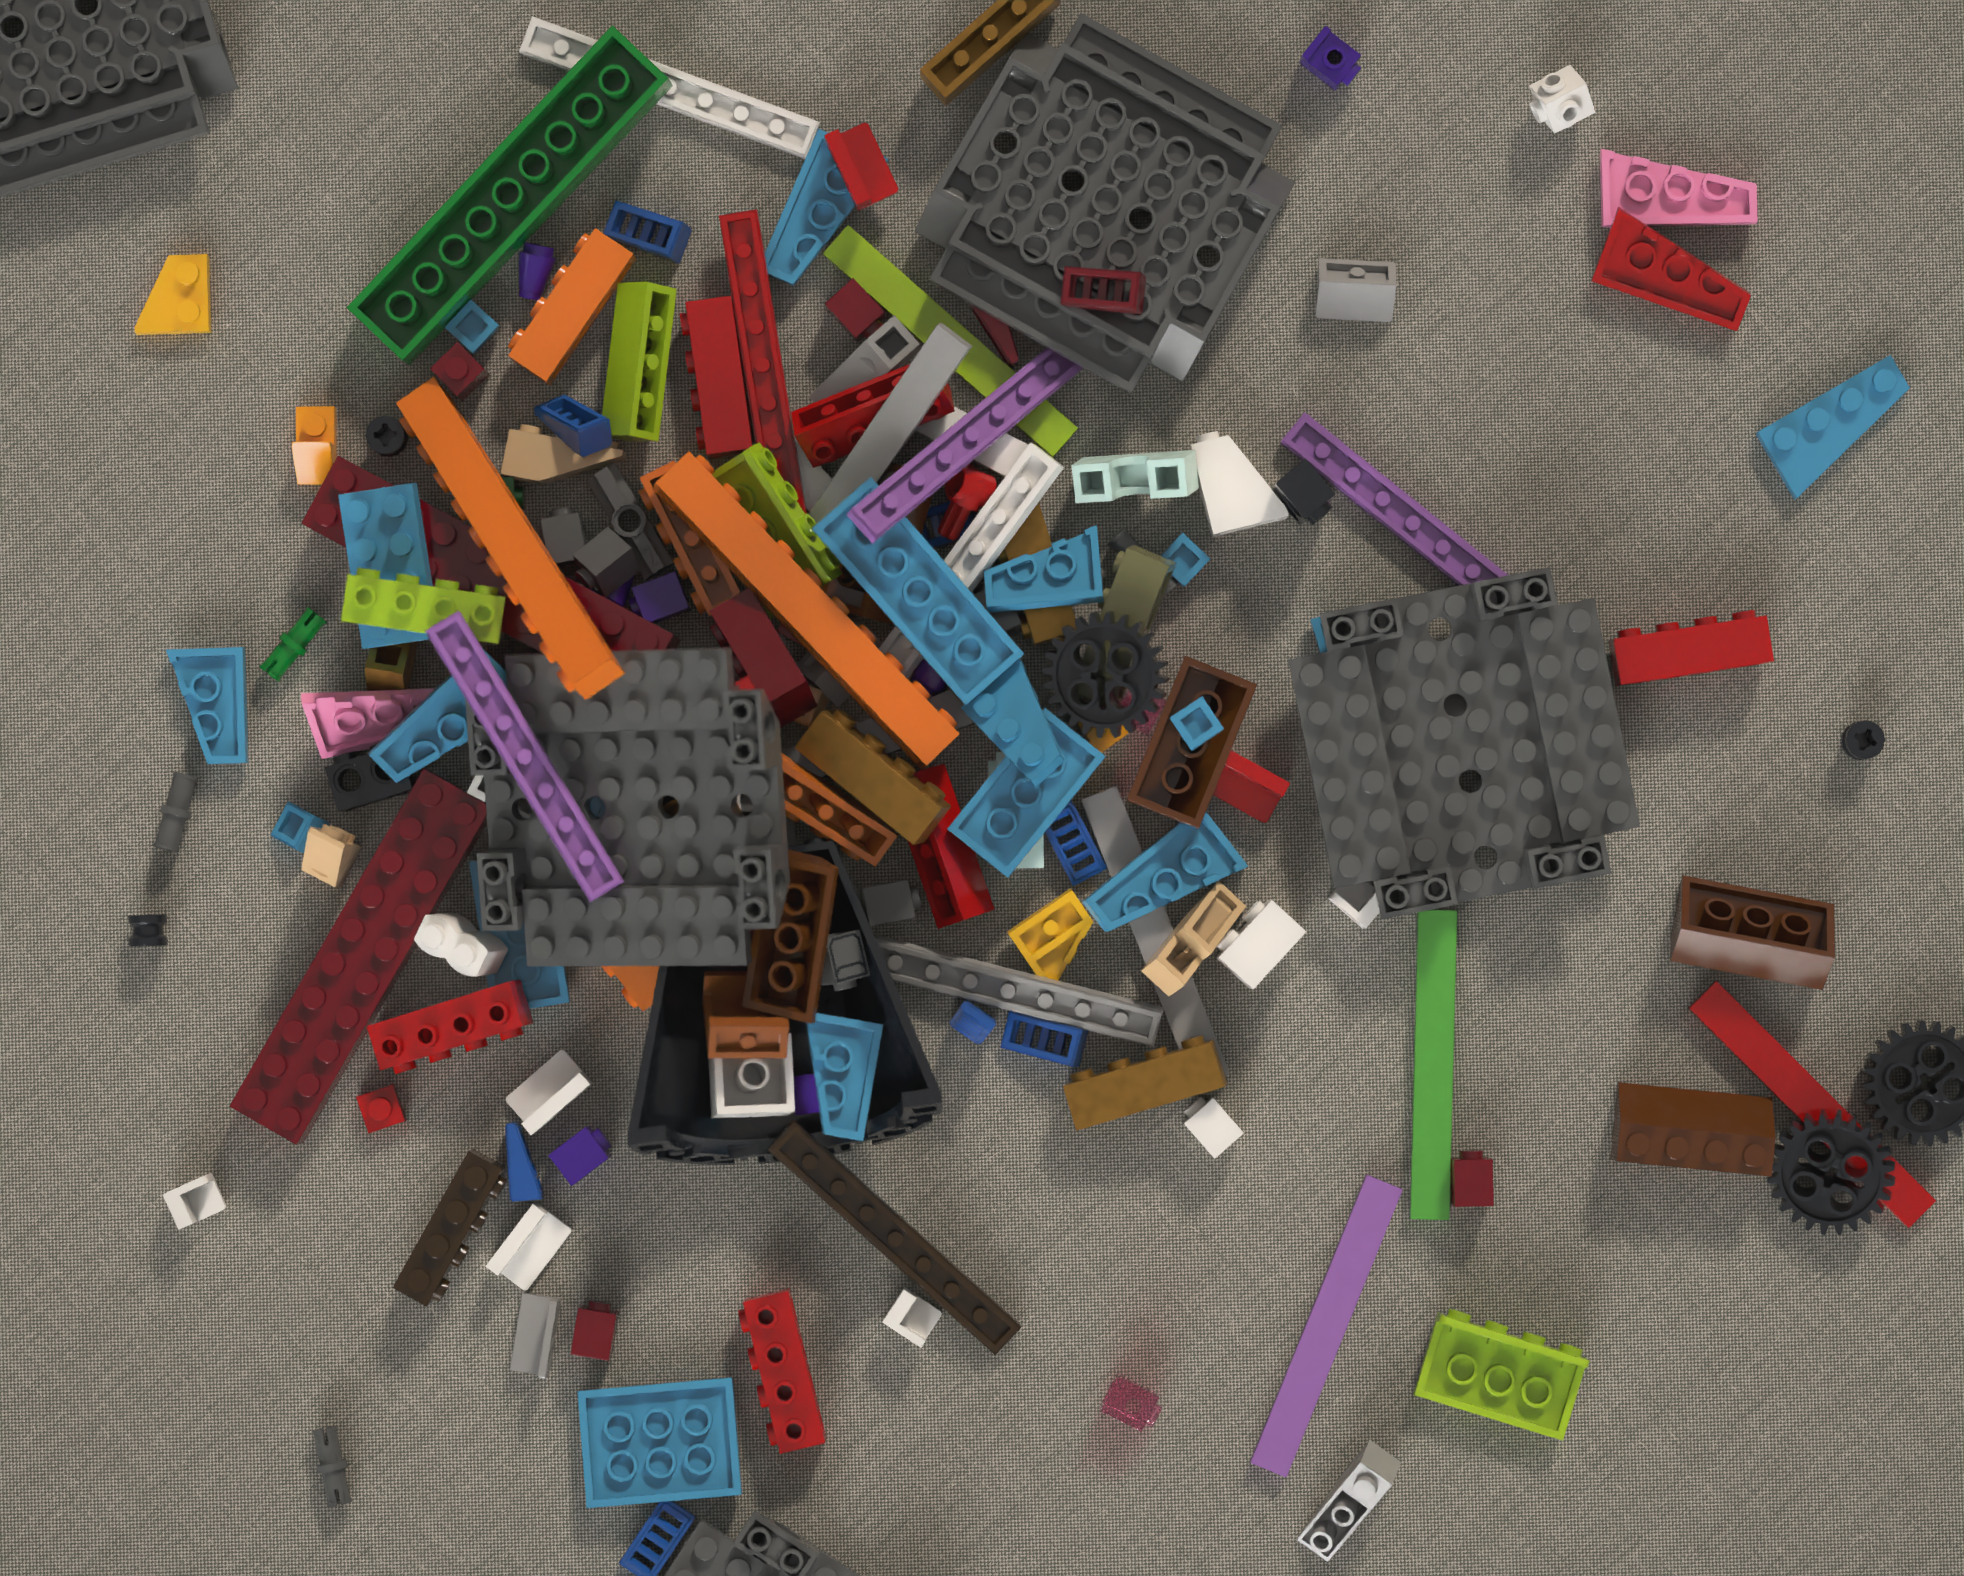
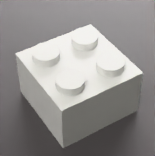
M1260 900L1256 901L1242 916V919L1247 923L1238 932L1231 929L1217 945L1220 952L1215 958L1249 989H1254L1306 933L1273 900H1267L1264 904Z
M791 1033L788 1035L787 1058H708L711 1119L788 1116L795 1112Z

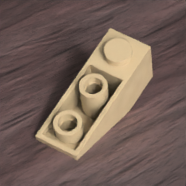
M520 424L519 430L509 429L501 475L503 477H514L518 481L544 485L626 459V453L624 450L618 449V442L612 441L610 447L582 457L570 449L558 436L542 435L543 428Z
M324 824L322 828L310 827L307 834L301 870L335 888H341L362 846L354 843L356 835L338 826L334 827Z

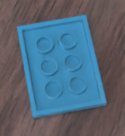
M733 1377L577 1391L586 1508L742 1495Z

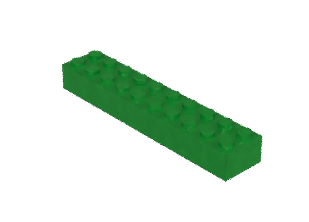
M612 25L346 308L403 362L410 366L470 299L472 300L524 245V242L543 225L673 87L669 78Z

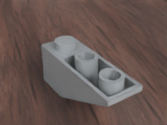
M894 315L866 339L809 398L814 403L901 368L921 350L920 344Z
M1369 1440L1347 1466L1296 1540L1329 1562L1393 1485L1401 1462Z

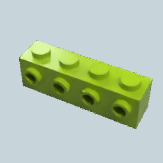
M621 282L617 284L602 415L610 419L611 436L614 439L629 442H659L676 288L651 282Z
M357 568L356 575L347 574L341 617L342 622L425 633V630L460 611L477 641L499 644L505 597L498 596L499 588L475 585L474 592L458 590L459 582L436 579L435 587L419 584L420 576L396 573L395 581L380 579L381 571Z

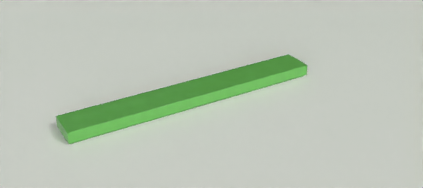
M1457 910L1417 912L1410 1219H1450Z

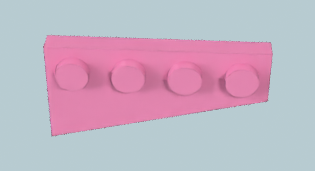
M1606 149L1600 150L1601 228L1611 227L1618 207L1649 227L1752 225L1758 222L1756 183L1712 173L1705 174L1691 171L1685 167L1669 166L1637 156L1630 157L1616 154L1615 151Z
M434 689L301 693V701L321 759H326L353 751L370 749V746L379 743Z

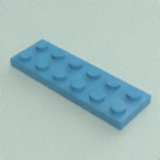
M869 477L811 529L962 703L967 705L1023 656L1024 653L906 517L873 544L846 515L849 510L879 486L872 477Z

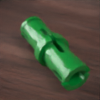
M309 607L305 609L306 611L288 633L283 632L280 635V643L264 663H261L259 666L278 682L299 655L302 657L308 651L305 647L321 627L327 623L324 618Z

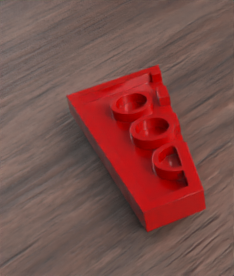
M1620 207L1617 208L1591 281L1738 331L1751 298V293Z

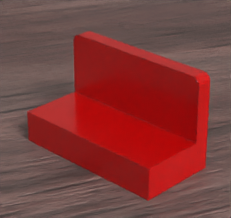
M862 123L841 134L839 129H836L824 135L826 145L857 211L898 193V186L868 123Z
M1231 750L1213 796L1254 819L1267 823L1281 797L1287 791L1290 782Z

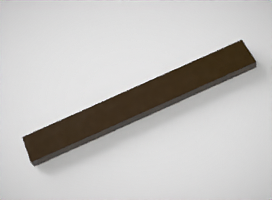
M793 1120L767 1147L770 1153L994 1355L1019 1331L1021 1324L797 1121Z

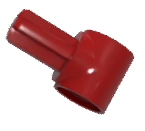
M968 464L945 483V493L951 502L937 529L940 535L950 540H956L959 537L970 512L983 508L996 490L997 485L994 476L983 473L975 466Z

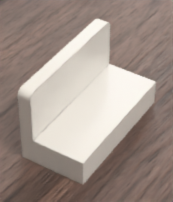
M560 1050L506 1097V1102L522 1119V1126L530 1135H534L592 1085L593 1082L565 1050Z
M535 1202L486 1267L497 1276L503 1274L522 1290L526 1291L571 1234L572 1229L539 1203Z

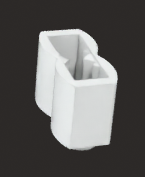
M450 912L425 915L414 938L417 945L429 955L445 958L456 971L473 977L496 974L508 951L507 946L497 936L489 932L477 931L468 919Z

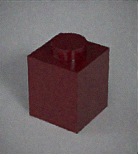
M854 278L825 303L828 312L856 342L860 341L863 337L868 339L883 325L881 320L885 318V312Z
M456 342L430 368L461 401L467 398L489 376V373L459 342Z
M1482 1150L1459 1151L1460 1158H1451V1205L1454 1207L1494 1206L1493 1159L1483 1157Z
M589 1300L588 1306L581 1305L577 1311L570 1355L609 1361L613 1354L620 1311L611 1310V1303L597 1300Z

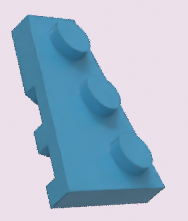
M1097 525L1085 529L1083 534L1069 540L1063 538L1051 543V547L1032 555L1024 554L985 570L984 582L987 611L993 613L1104 602Z
M245 648L167 649V655L174 667L179 681V688L186 700L192 717L191 721L207 764L249 763Z
M1019 658L967 705H963L961 709L1037 787L1065 760L1049 722L1046 720L1041 709L1037 694L1026 674L1025 666Z
M817 1013L815 1023L806 1024L822 1132L824 1135L863 1141L883 1024Z

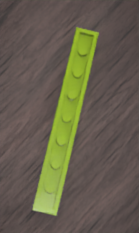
M849 225L823 252V256L849 279L854 278L875 302L892 317L895 315L903 326L923 344H925L935 327L942 323L972 345V348L955 372L984 398L988 397L1015 374L1008 365ZM1047 400L1016 424L1023 433L1052 458L1078 430L1077 426Z

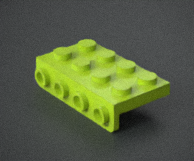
M758 442L717 468L712 474L722 486L728 483L737 491L742 498L739 504L749 514L754 511L762 517L769 526L766 532L776 542L781 539L793 550L796 555L793 560L803 571L807 567L811 569L822 581V586L843 574L839 569V560L811 529L816 522L809 514H805L797 502L798 495L796 490L788 481H784L776 469L777 461L770 450L763 448L761 443ZM762 604L769 617L773 618L774 615Z
M1449 1308L1447 1315L1437 1312L1413 1394L1563 1441L1584 1370L1588 1368L1590 1362L1589 1359L1581 1356L1583 1349L1565 1343H1560L1559 1349L1544 1345L1546 1338L1523 1331L1522 1338L1507 1333L1508 1326L1486 1320L1485 1326L1470 1322V1314Z

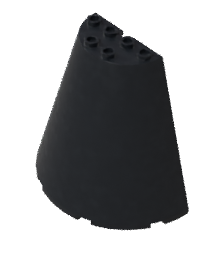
M812 838L806 840L804 845L792 847L788 845V850L822 857L839 868L832 909L834 933L860 929L870 975L856 979V987L843 990L846 1018L883 1024L863 1141L872 1140V1145L874 1146L908 1135L933 1122V1115L942 1113L943 1099L940 1088L834 841H827L825 838ZM750 929L751 943L754 929ZM748 965L659 966L627 1133L628 1146L633 1151L641 1155H649L652 1152H656L658 1160L687 1164L736 1165L735 1159L748 1160V1157L758 1156L760 1164L780 1162L768 1151L767 1147L793 1120L797 1121L833 1155L851 1151L850 1143L858 1145L863 1144V1141L824 1135L820 1112L795 1115V1112L788 1116L711 1119L709 1060L702 1008L704 972L747 971Z

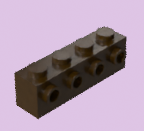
M475 1149L467 1152L392 1288L426 1307L434 1299L438 1302L441 1301L451 1283L446 1277L452 1266L454 1265L459 1268L470 1247L465 1245L472 1231L478 1234L489 1214L483 1210L491 1197L495 1200L499 1197L508 1180L502 1177L507 1169L506 1166Z

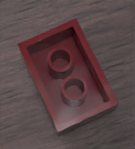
M750 587L709 611L715 621V624L709 628L716 638L719 647H732L733 668L737 677L741 680L749 676L755 689H764L780 723V728L818 707L807 681Z

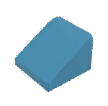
M288 801L270 835L293 849L304 853L310 827L322 828L324 824L329 825V822Z

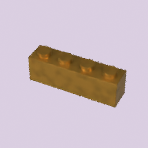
M997 0L920 68L921 80L947 106L1024 38L1027 32L1029 33L1060 5V0Z
M1039 502L998 556L1001 564L1024 554L1032 555L1051 547L1052 542ZM1071 605L1023 610L1025 616L1019 617L1024 639L1032 638L1034 646L1049 642L1055 637H1065L1062 628L1066 625L1077 630L1075 625L1076 618Z
M843 710L821 711L794 748L913 845L924 843L951 808V805L944 800L945 793L931 782L924 784L913 774L916 770L908 762L899 757L894 760L883 751L886 746L877 737L870 733L862 734L854 727L856 721Z
M1203 1035L1181 1041L1182 1049L1167 1052L1166 1046L1144 1052L1145 1060L1130 1063V1059L1127 1057L1107 1063L1108 1071L1095 1075L1092 1068L1070 1074L1071 1082L1063 1085V1089L1076 1131L1225 1087L1227 1080L1214 1039L1205 1041Z

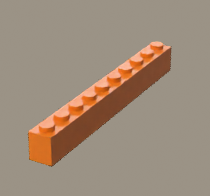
M433 376L396 402L404 415L399 419V422L411 438L417 436L420 444L416 446L417 451L428 466L434 463L438 470L433 474L435 480L445 493L452 492L455 499L450 502L451 506L462 521L466 519L470 521L472 527L467 530L469 535L480 549L486 547L490 553L485 558L487 564L498 578L503 575L508 582L503 586L505 593L515 606L520 603L523 606L525 612L520 615L533 635L537 632L541 635L543 641L538 645L550 663L557 661L561 670L556 674L568 692L576 690L587 700L625 674L444 387Z
M688 451L655 482L653 490L747 588L750 587L755 597L921 770L925 768L959 735L955 729L958 725L957 722L943 708L939 711L935 709L928 701L931 697L928 691L918 681L914 680L911 683L901 673L904 668L891 653L887 652L884 655L874 645L877 639L863 624L857 627L847 617L850 611L839 598L833 596L830 599L820 588L823 585L822 581L811 569L807 567L803 571L793 560L796 557L793 550L783 540L780 539L776 542L766 532L769 526L762 517L754 511L749 514L739 504L742 498L737 491L728 483L722 486L712 475L715 470L703 456L698 455L695 458Z

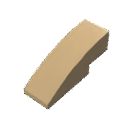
M1216 881L1180 921L1141 971L1170 997L1187 983L1201 962L1212 954L1246 905L1220 881Z

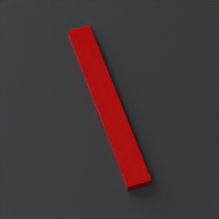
M754 209L719 215L755 442H760L763 448H767L774 455L777 461L776 469L783 480L788 481L794 487L798 495L797 502L804 513L807 514L758 210Z
M1714 981L1688 1007L1803 1124L1806 1113H1809L1814 1121H1818L1822 1109L1827 1113L1828 1119H1834L1837 1110H1841L1842 1121L1848 1122L1851 1115L1717 981ZM1856 1122V1126L1861 1127V1125L1858 1122ZM1821 1141L1829 1150H1831L1827 1143ZM1889 1155L1884 1160L1895 1161V1170L1887 1173L1895 1177V1185L1885 1187L1892 1192L1890 1201L1879 1200L1907 1228H1910L1936 1200ZM1852 1156L1847 1159L1848 1165L1854 1169H1862L1867 1166V1162L1862 1157Z

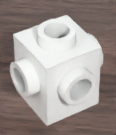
M1571 65L1555 73L1548 74L1543 79L1529 85L1534 99L1529 105L1535 119L1539 124L1545 122L1554 134L1571 127L1574 123L1595 113L1587 84Z

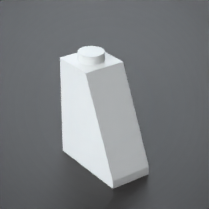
M1218 431L1196 437L1197 443L1191 444L1189 450H1195L1199 490L1211 538L1287 519L1289 515L1285 505L1229 435L1219 437Z

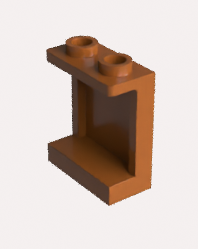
M747 971L704 972L702 1008L708 1058H787L788 1018L742 1007Z

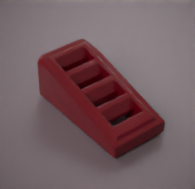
M1065 266L1060 305L1142 314L1146 276L1141 272ZM1078 277H1084L1082 298H1075ZM1094 279H1099L1097 300L1091 299ZM1110 280L1115 281L1113 301L1107 300ZM1126 282L1131 283L1129 302H1123Z
M970 305V309L1006 365L1011 367V369L1017 366L1019 355L1010 327Z

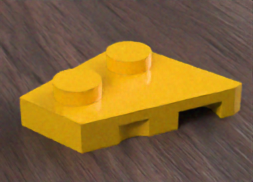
M207 254L168 255L135 325V333L137 335L211 333L210 260Z
M1070 888L1008 930L1007 933L1036 975L1059 980L1067 964L1071 963L1080 941L1085 938L1093 924V920Z

